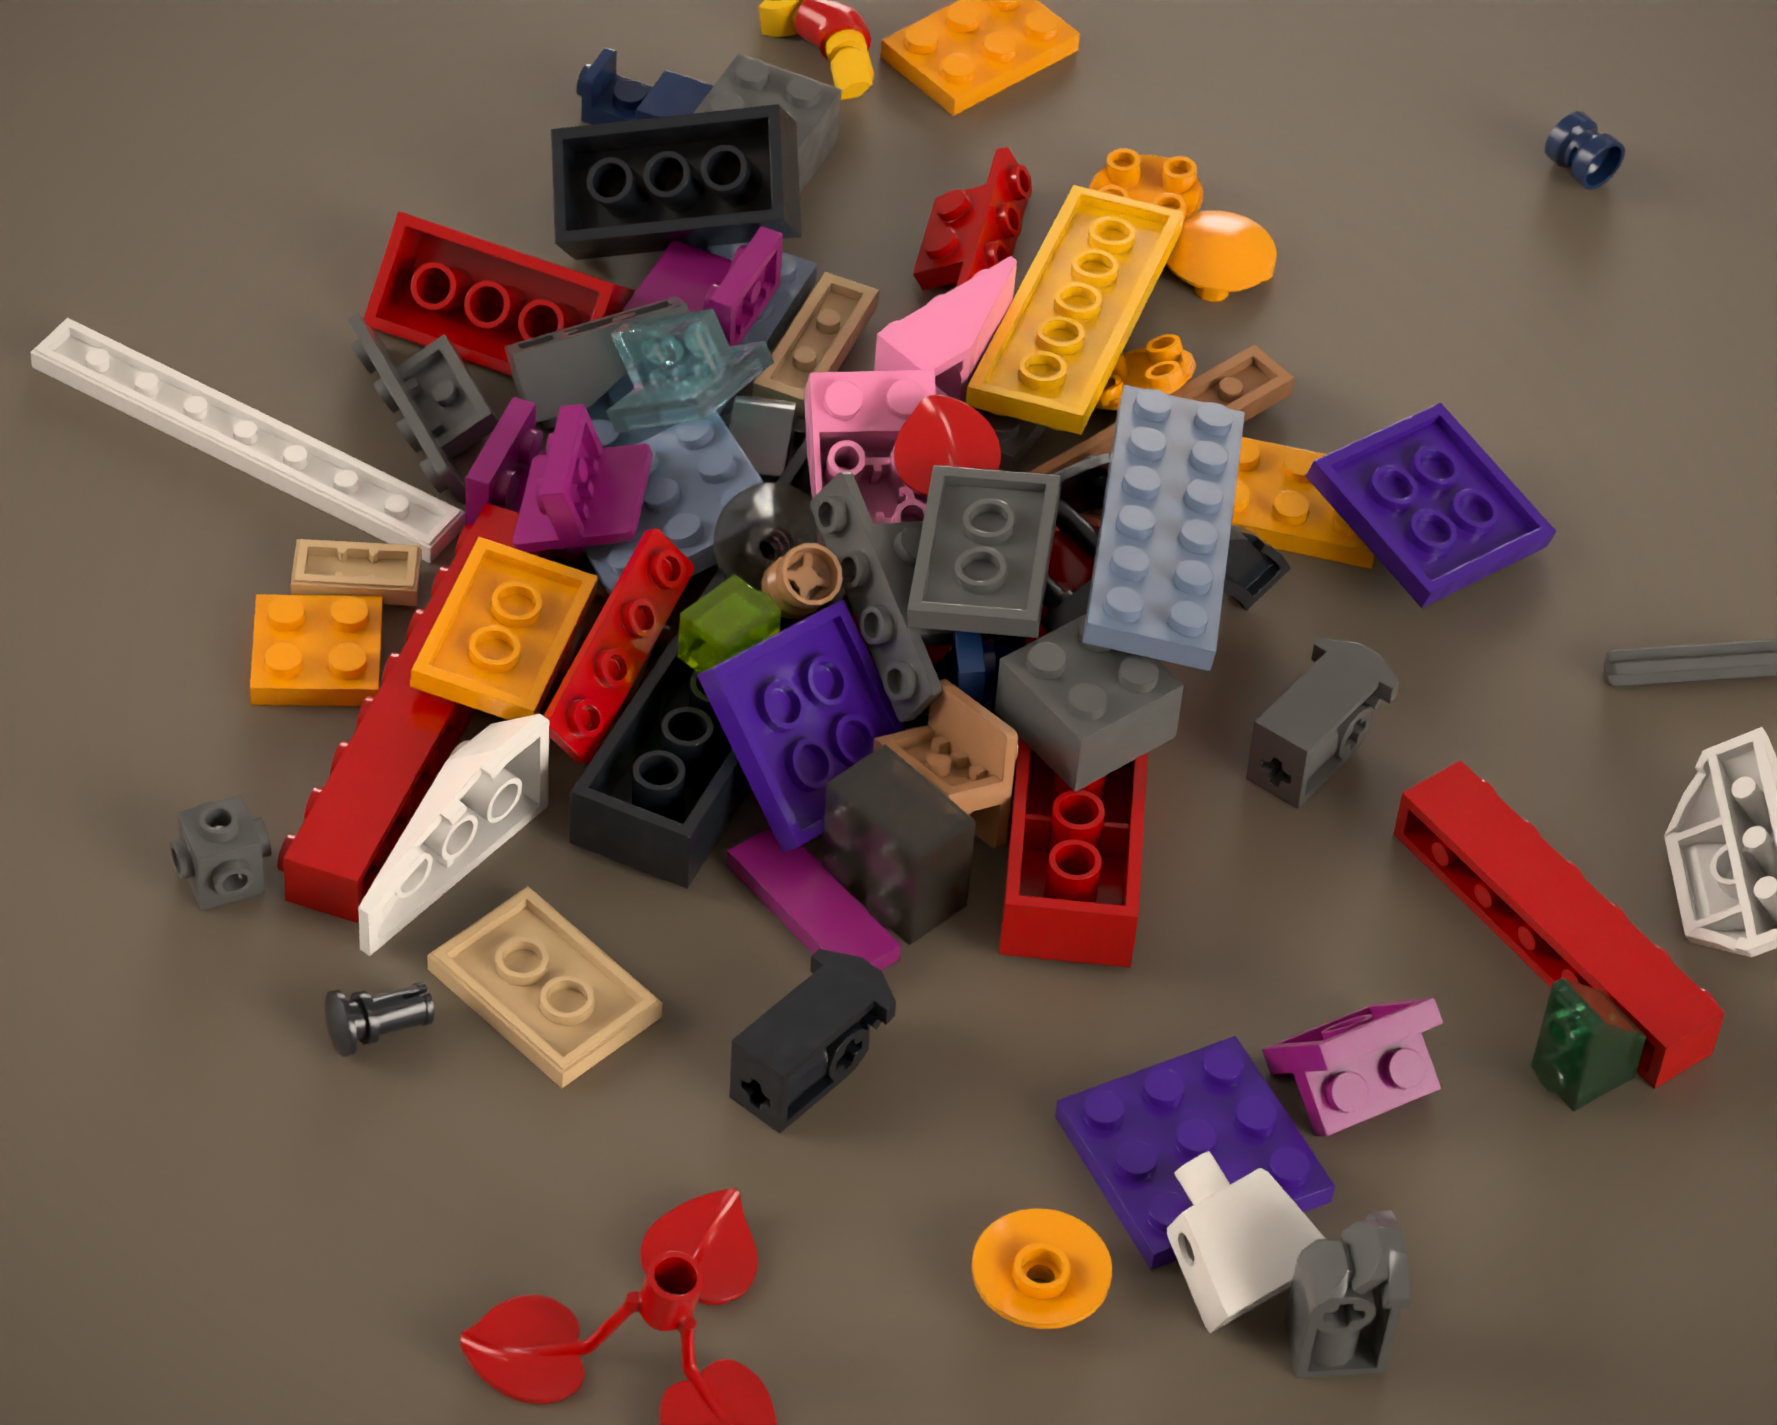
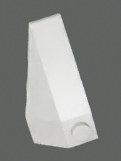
M535 714L490 724L471 741L465 740L452 751L358 907L361 951L371 956L548 807L549 720L541 714Z

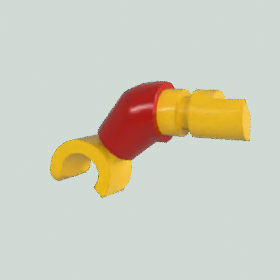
M764 0L758 6L761 35L786 37L798 34L820 49L821 55L831 65L830 68L835 87L841 89V100L860 97L873 84L874 71L868 55L871 36L863 17L853 7L833 0Z

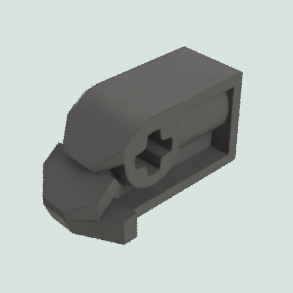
M736 396L732 413L722 415L721 419L768 490L771 491L791 461L794 446L800 447L805 440L806 424L798 418L796 402L755 396Z
M1322 637L1314 643L1311 660L1315 663L1254 721L1246 774L1247 780L1299 809L1355 753L1370 729L1372 715L1370 707L1378 710L1383 700L1390 704L1398 694L1400 682L1382 655L1361 643Z
M1392 1210L1371 1211L1365 1220L1356 1221L1341 1232L1342 1239H1317L1299 1254L1284 1317L1295 1378L1386 1373L1401 1308L1409 1307L1411 1300L1406 1248L1402 1230Z

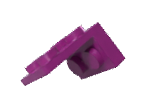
M761 226L747 247L743 245L738 247L732 260L679 241H673L631 297L623 311L678 296L687 303L690 315L666 337L730 359L780 287L783 233Z
M512 397L467 474L466 524L473 525L485 503L520 512L532 459L535 456L547 454V450L541 448L542 431L536 429V403ZM580 547L555 549V556L580 563L585 558V554Z

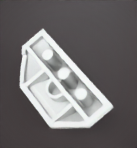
M1760 727L1702 751L1695 766L1698 772L1683 793L1664 835L1686 938L1693 944L1748 957H1754L1777 948V756L1767 733Z

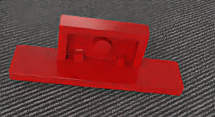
M1009 147L996 149L985 185L966 190L955 189L942 196L935 197L912 273L922 290L957 282L956 287L970 280L979 271L989 269L1013 255L1017 237L1022 230V219L1028 198L1032 195V181L1026 167L1018 164Z
M657 528L644 532L544 714V717L549 720V737L578 764L588 763L594 757L694 572L693 563Z

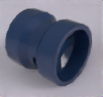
M1576 111L1561 119L1553 128L1545 144V153L1558 166L1570 167L1574 179L1586 189L1592 190L1608 182L1617 172L1625 156V148L1611 134H1600L1596 122L1584 112Z

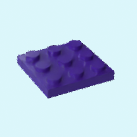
M1441 402L1314 460L1306 474L1307 479L1421 609L1547 547L1557 532Z
M844 599L822 608L697 675L782 853L805 844L903 787L895 778L872 761L874 738L906 731L903 722L897 719L890 699L884 690L878 670Z
M1236 1036L1057 1100L1055 1118L1151 1270L1177 1261L1168 1238L1167 1228L1182 1212L1193 1206V1203L1174 1172L1205 1152L1210 1151L1230 1184L1257 1169L1262 1168L1268 1171L1303 1213L1332 1202L1335 1188L1334 1183Z

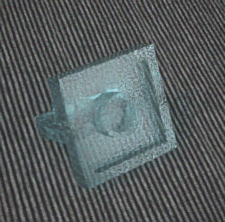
M713 308L627 322L612 332L611 336L634 385V389L610 407L607 413L616 432L705 420L772 365L774 360L765 341L729 346Z

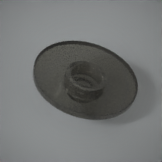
M782 483L756 484L735 495L725 505L718 517L714 531V552L718 566L730 586L750 602L768 607L762 595L761 581L765 570L778 558L783 557L792 548L803 543H817L826 547L810 508L812 498L803 491ZM760 541H767L774 547V561L767 560L759 550ZM790 582L791 587H792L796 592H798V590L794 587L793 583Z

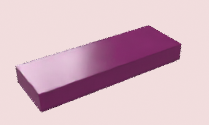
M769 827L727 851V866L812 954L819 949L859 956L879 970H883L900 960L901 945L803 845L782 853Z

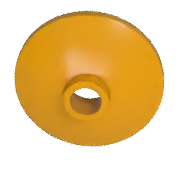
M1042 1208L1024 1209L997 1219L981 1234L972 1256V1277L981 1298L994 1312L1003 1318L1025 1327L1055 1329L1078 1323L1100 1307L1108 1294L1111 1284V1257L1101 1237L1082 1220L1057 1210ZM1032 1279H1044L1049 1283H1038L1032 1281Z

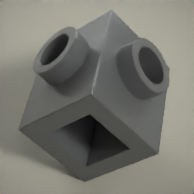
M242 795L216 802H205L197 807L177 812L179 839L170 841L171 856L179 879H188L201 911L264 894L262 858L271 856L270 839L262 818L251 819Z

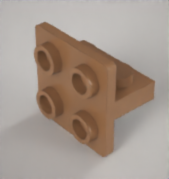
M947 679L939 680L942 686V693L930 704L928 725L874 738L872 761L895 778L901 785L908 788L934 808L938 814L945 818H954L992 848L1003 846L1006 844L1008 822L1012 813L1011 794L1015 761L1018 756L1017 732Z

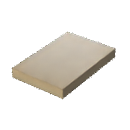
M528 886L427 955L428 970L560 1088H564L662 1017L663 1003Z

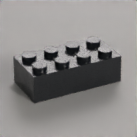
M779 104L551 129L555 244L574 260L666 251L673 241H679L696 248L747 243L752 240L761 226L783 233V239L801 237L797 123Z

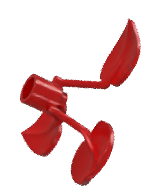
M930 395L922 398L900 429L894 447V461L898 476L902 482L915 493L928 497L933 465L999 470L1001 449L994 429L977 410L963 401L952 397ZM1054 532L1048 575L1065 591H1077L1092 579L1094 561L1063 532ZM1044 605L1040 622L1048 615L1049 611ZM852 612V618H853V620H854V622H855V624H856V626H857V629H858V631H859V633H860V635H861V637H862V639H863V641H864V643H865V645H866V647H867V649H868V651H869V648H868V646H867V644H866V641L864 640V638H863V636H862V634H861L860 627H859V624H858V622H857V619H856V617H855V615H854V612ZM952 644L925 647L933 666L944 659L950 652Z
M736 1188L724 1189L693 1198L673 1208L651 1225L642 1240L640 1248L641 1268L646 1274L641 1290L630 1291L626 1296L625 1302L587 1339L578 1341L580 1326L577 1318L568 1307L552 1297L539 1294L516 1296L501 1302L488 1311L476 1324L460 1334L459 1345L466 1360L477 1375L490 1387L520 1402L549 1404L566 1399L576 1393L582 1386L584 1367L579 1356L588 1355L595 1351L634 1312H639L650 1327L659 1331L677 1329L681 1338L682 1370L688 1380L671 1385L663 1394L659 1406V1425H777L774 1406L765 1385L747 1366L736 1360L723 1358L712 1362L700 1373L695 1362L694 1331L697 1322L693 1317L697 1302L705 1305H722L738 1299L749 1290L757 1272L758 1256L756 1245L746 1222L740 1194Z

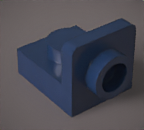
M605 47L593 64L587 63L580 72L576 93L582 97V122L593 125L636 120V109L653 87L616 74L617 51Z
M953 631L952 664L955 686L987 710L994 709L1000 658L1016 651V648L1010 645L994 647L993 639L982 640L981 633Z

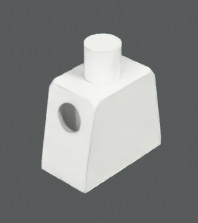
M1208 1151L1187 1162L1174 1172L1193 1206L1182 1212L1168 1226L1167 1234L1202 1321L1211 1334L1291 1288L1297 1258L1301 1251L1317 1239L1326 1238L1270 1173L1262 1168L1230 1184L1212 1154Z

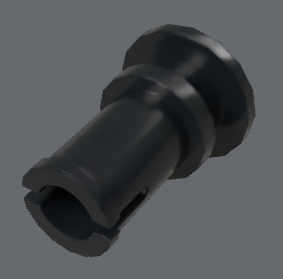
M418 982L409 987L371 996L367 991L363 990L352 993L350 1001L347 1000L340 990L328 992L325 997V1018L330 1038L337 1052L342 1057L351 1056L356 1051L357 1040L363 1045L372 1044L378 1041L380 1034L417 1025L432 1024L434 1020V1005L431 994L428 993L420 996V994L427 992L426 984Z

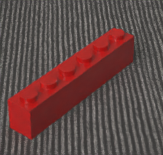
M1459 760L1402 792L1393 835L1654 1089L1713 1053L1725 1015V1011L1718 1006L1714 997L1707 990L1698 987L1681 971L1662 947L1653 944L1627 919V916L1618 905L1609 902L1583 877L1581 871L1574 863L1565 860L1540 836L1531 822L1522 819L1497 795L1488 781L1479 778Z

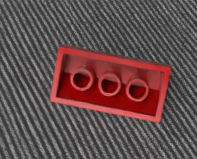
M398 211L363 319L371 328L423 346H428L445 334L463 360L512 376L504 346L623 312L624 307L633 296L635 290L466 232Z

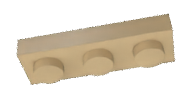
M824 272L753 382V396L796 402L798 416L805 418L804 394L809 374L811 372L838 371L877 309L879 290Z

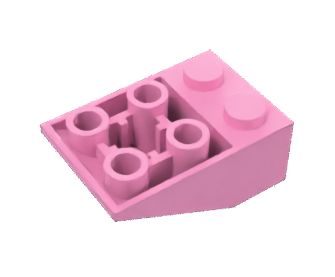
M1010 256L989 269H983L967 282L944 295L934 297L927 305L900 321L896 320L889 323L881 332L877 333L874 371L934 370L936 395L952 397L966 403L967 386L1013 301L1017 260Z
M934 370L811 372L809 374L804 394L807 458L812 499L837 473L852 472L874 524L924 520L928 497L915 493L902 482L895 467L894 447L900 429L922 398L936 395ZM815 523L817 544L826 547L821 532Z

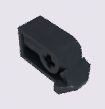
M819 949L811 956L810 972L813 974L732 1040L729 1097L779 1134L857 1068L869 1050L870 1026L877 1030L881 1022L887 1025L895 1017L896 1001L882 971L862 957Z

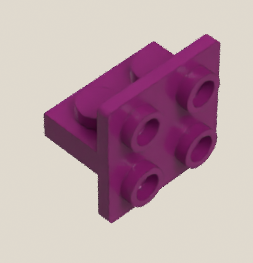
M584 404L560 406L555 431L550 433L547 438V454L538 455L532 459L512 541L515 548L524 552H535L632 541L636 536L653 459V453L649 444L603 448Z

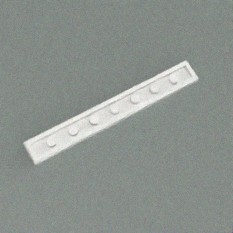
M69 318L65 319L30 352L32 368L389 544L422 546V560L430 564L465 526V511Z

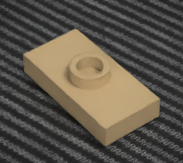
M297 539L290 584L291 595L383 596V604L417 606L422 565V546Z

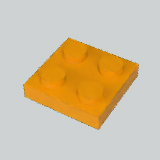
M256 594L250 677L251 705L362 706L366 697H375L380 689L383 596Z

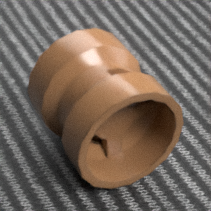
M803 543L792 548L765 570L761 581L762 595L767 606L775 614L786 619H801L831 601L839 592L843 581L842 567L837 557L828 548L817 543ZM790 582L793 583L794 587L798 590V592H796V591L791 587Z

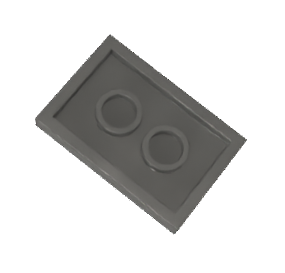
M933 465L907 609L908 627L1038 638L1061 493L1060 475Z

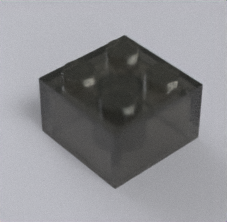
M885 744L827 782L821 864L851 895L868 909L869 913L884 928L893 930L907 944L911 945L967 906L976 821Z

